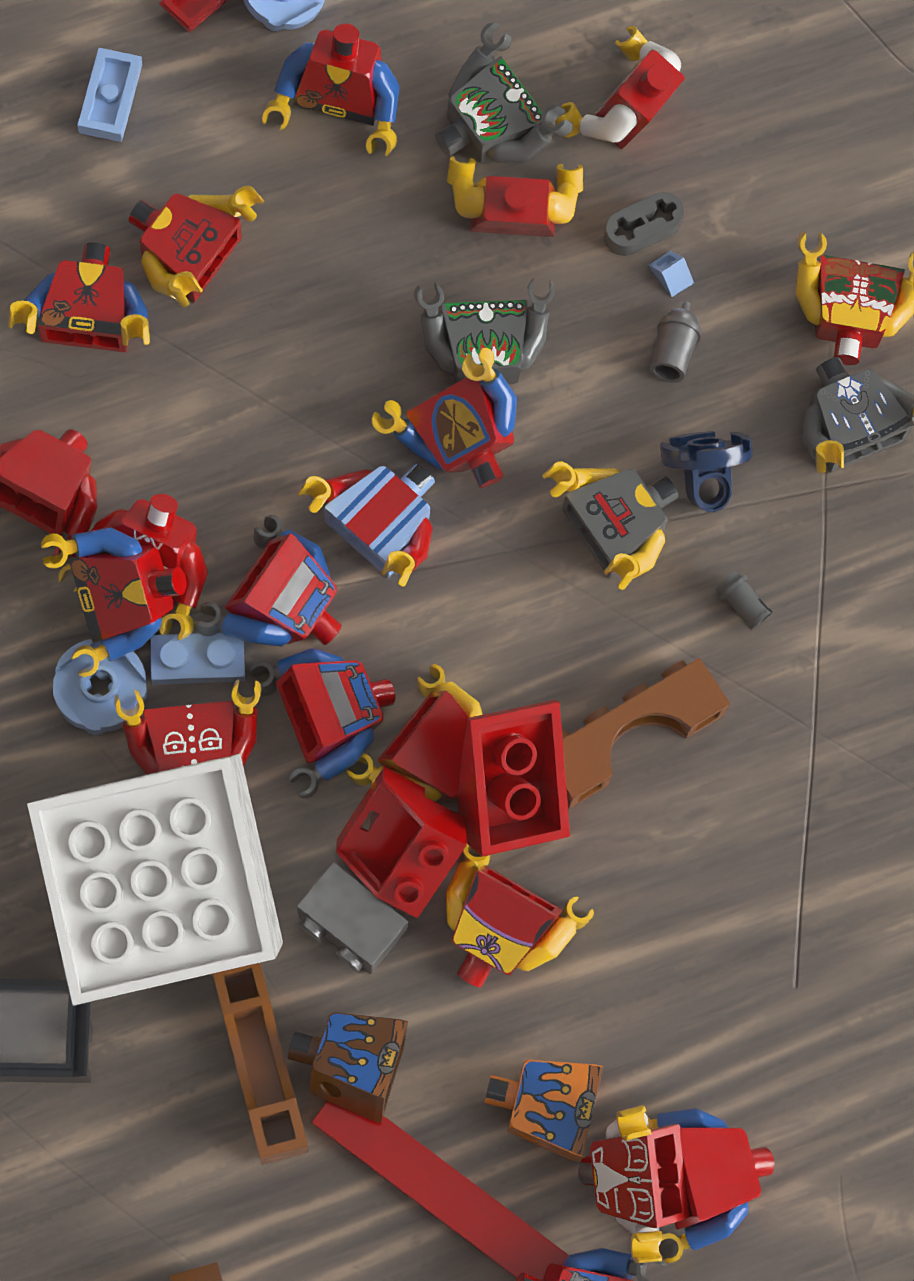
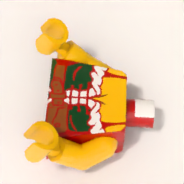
M802 232L797 238V247L804 256L803 260L798 262L796 298L807 321L815 325L816 337L821 340L835 342L833 358L839 357L843 365H856L860 362L862 347L878 348L882 337L894 336L913 316L914 251L908 257V267L911 272L909 277H904L905 269L823 255L827 247V241L820 232L818 234V246L813 250H806V233Z

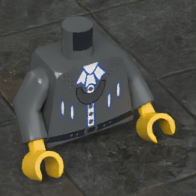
M839 357L831 358L816 368V372L824 387L814 393L809 407L804 412L801 441L816 460L818 473H825L826 465L831 473L906 441L914 426L913 394L885 377H879L872 369H866L849 376Z

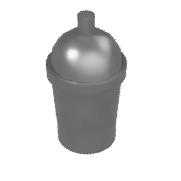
M684 301L681 308L670 310L658 322V336L650 365V372L662 381L675 383L684 379L695 345L701 338L702 330L699 320L690 311L691 303L688 301Z

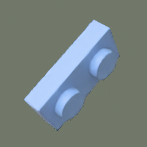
M98 48L77 125L80 134L122 142L143 65L141 56Z
M197 633L181 640H177L179 634L153 635L150 638L152 685L236 682L238 679L239 682H245L244 641L225 636L223 633H217L213 636H203Z

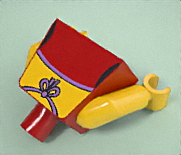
M468 844L462 852L463 862L458 864L446 890L447 924L454 931L451 942L468 952L457 975L465 982L478 988H482L492 968L510 976L516 968L522 971H530L556 958L576 934V930L583 928L594 914L593 909L584 918H578L572 913V906L579 897L571 898L563 909L558 908L488 867L490 855L483 857L472 856L469 853L471 847Z

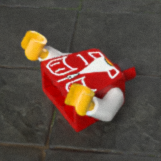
M628 26L626 30L631 37L624 42L616 40L615 44L630 61H637L639 59L640 61L595 115L587 114L582 118L575 104L567 102L561 106V108L565 109L564 115L556 119V125L563 120H568L572 123V131L564 136L566 138L581 132L583 136L614 142L620 149H623L653 119L685 80L684 75L680 72L681 61L673 51L655 42H648L635 26Z
M644 1105L618 1111L616 1120L607 1127L606 1138L592 1142L590 1146L591 1156L584 1157L578 1167L580 1181L585 1185L594 1186L598 1210L601 1213L616 1217L617 1222L632 1234L631 1254L635 1263L662 1262V1256L658 1247L662 1240V1231H659V1228L689 1218L679 1124H670L648 1128V1118L644 1113L646 1111Z

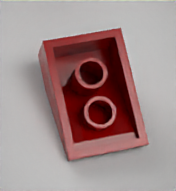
M556 699L467 718L457 792L459 815L466 818L467 844L482 857L570 837L560 702Z

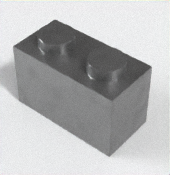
M334 862L297 906L298 916L302 919L299 926L318 942L326 938L338 947L339 950L336 953L338 958L356 972L363 967L372 974L408 928V921L381 899L375 897L371 891Z

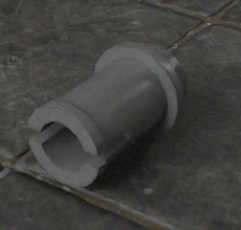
M735 571L716 587L721 594L719 600L721 602L726 600L752 631L774 611L765 604L747 583L749 577L747 575L741 576Z

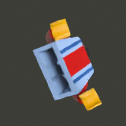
M415 464L401 479L385 466H380L374 471L364 469L326 480L317 476H311L304 482L297 493L299 497L306 494L314 498L308 507L312 513H316L324 503H328L325 506V523L376 567L383 576L389 578L394 572L400 574L399 586L404 587L410 574L428 557L433 527L429 521L430 506L421 496L435 481L430 473L419 464Z

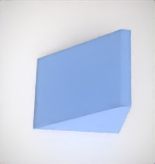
M672 251L667 252L648 265L672 297L694 284L684 257Z

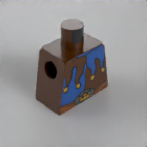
M334 1012L328 1016L322 1037L298 1031L294 1032L288 1051V1059L312 1066L310 1092L313 1095L374 1122L381 1123L405 1048L408 1021Z

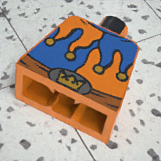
M524 1060L518 1081L490 1075L484 1103L511 1110L507 1132L571 1161L579 1162L584 1154L603 1066Z

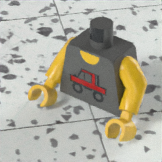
M556 462L542 474L544 479L552 478L557 483L549 491L552 497H559L565 491H569L565 495L563 512L604 570V574L609 579L617 574L621 576L622 580L617 585L620 590H624L632 579L648 572L654 567L665 543L664 530L668 522L661 508L678 498V492L674 484L666 475L645 486L633 469L621 472L616 468H572L564 462Z

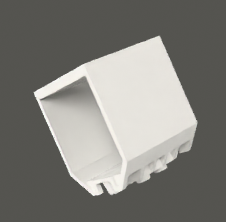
M240 754L27 803L73 1005L276 958L283 940Z

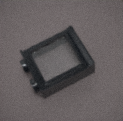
M0 979V1082L91 1083V1072L88 1069L89 1042H92L93 1026L90 1020L91 1002L73 1005L67 980Z

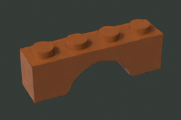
M700 657L688 665L684 660L673 664L661 674L663 680L649 688L646 683H642L631 689L622 697L624 703L611 711L606 706L594 711L583 720L585 726L571 735L568 730L562 731L569 809L609 785L613 775L610 761L611 748L617 739L627 731L639 726L657 725L669 728L687 739L725 715L730 702Z
M261 963L212 973L261 1165L308 1153V1143L284 1059Z

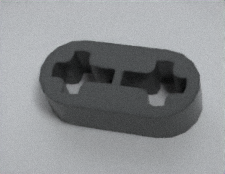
M661 192L617 211L610 216L606 223L604 233L606 246L617 255L627 256L672 236L678 231L684 215L682 202L671 193ZM657 208H660L664 213L672 212L669 222H666L663 217L652 220L655 217ZM618 226H622L625 231L635 228L631 240H627L624 235L616 237Z

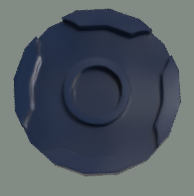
M715 431L674 436L669 438L670 444L664 442L660 444L661 462L664 466L670 468L684 469L685 488L689 501L706 512H716L722 510L728 504L732 495L731 466L749 461L753 456L752 438L749 435L730 432L731 440L715 437ZM709 478H715L719 485L717 496L711 501L702 502L699 497L701 484Z

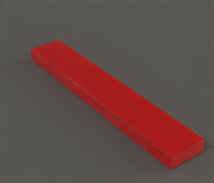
M327 1101L312 1120L311 1124L515 1279L524 1272L543 1280L550 1263L562 1265L569 1256L385 1116H383L381 1123L374 1122Z

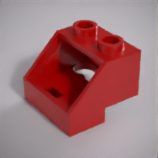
M383 767L337 837L336 853L375 897L418 918L467 846L466 818L425 797V787ZM372 810L374 812L370 816L369 830H366L361 826Z

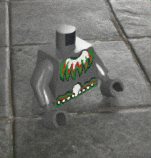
M492 22L483 27L480 35L483 47L477 46L461 67L449 91L447 118L451 125L435 134L441 150L447 156H451L467 146L479 163L485 164L490 161H495L496 163H524L552 141L551 136L553 134L566 136L572 131V123L568 120H563L555 126L556 119L564 114L565 109L558 105H551L542 113L502 56L494 58L493 54L495 51H505L512 43V37L507 33L501 37L497 44L493 43V34L498 30L500 24Z
M534 278L529 282L527 287L528 296L533 303L528 308L527 300L442 303L444 292L435 282V298L430 302H424L422 299V289L418 285L414 290V297L425 311L421 314V322L426 350L443 372L453 375L454 383L456 384L466 378L462 370L466 355L470 354L475 363L483 365L478 356L482 348H488L494 353L495 357L492 369H498L508 384L518 383L520 371L532 367L546 343L550 312L546 308V304L553 299L555 294L554 284L551 280L549 284L550 291L545 297H537L533 294Z

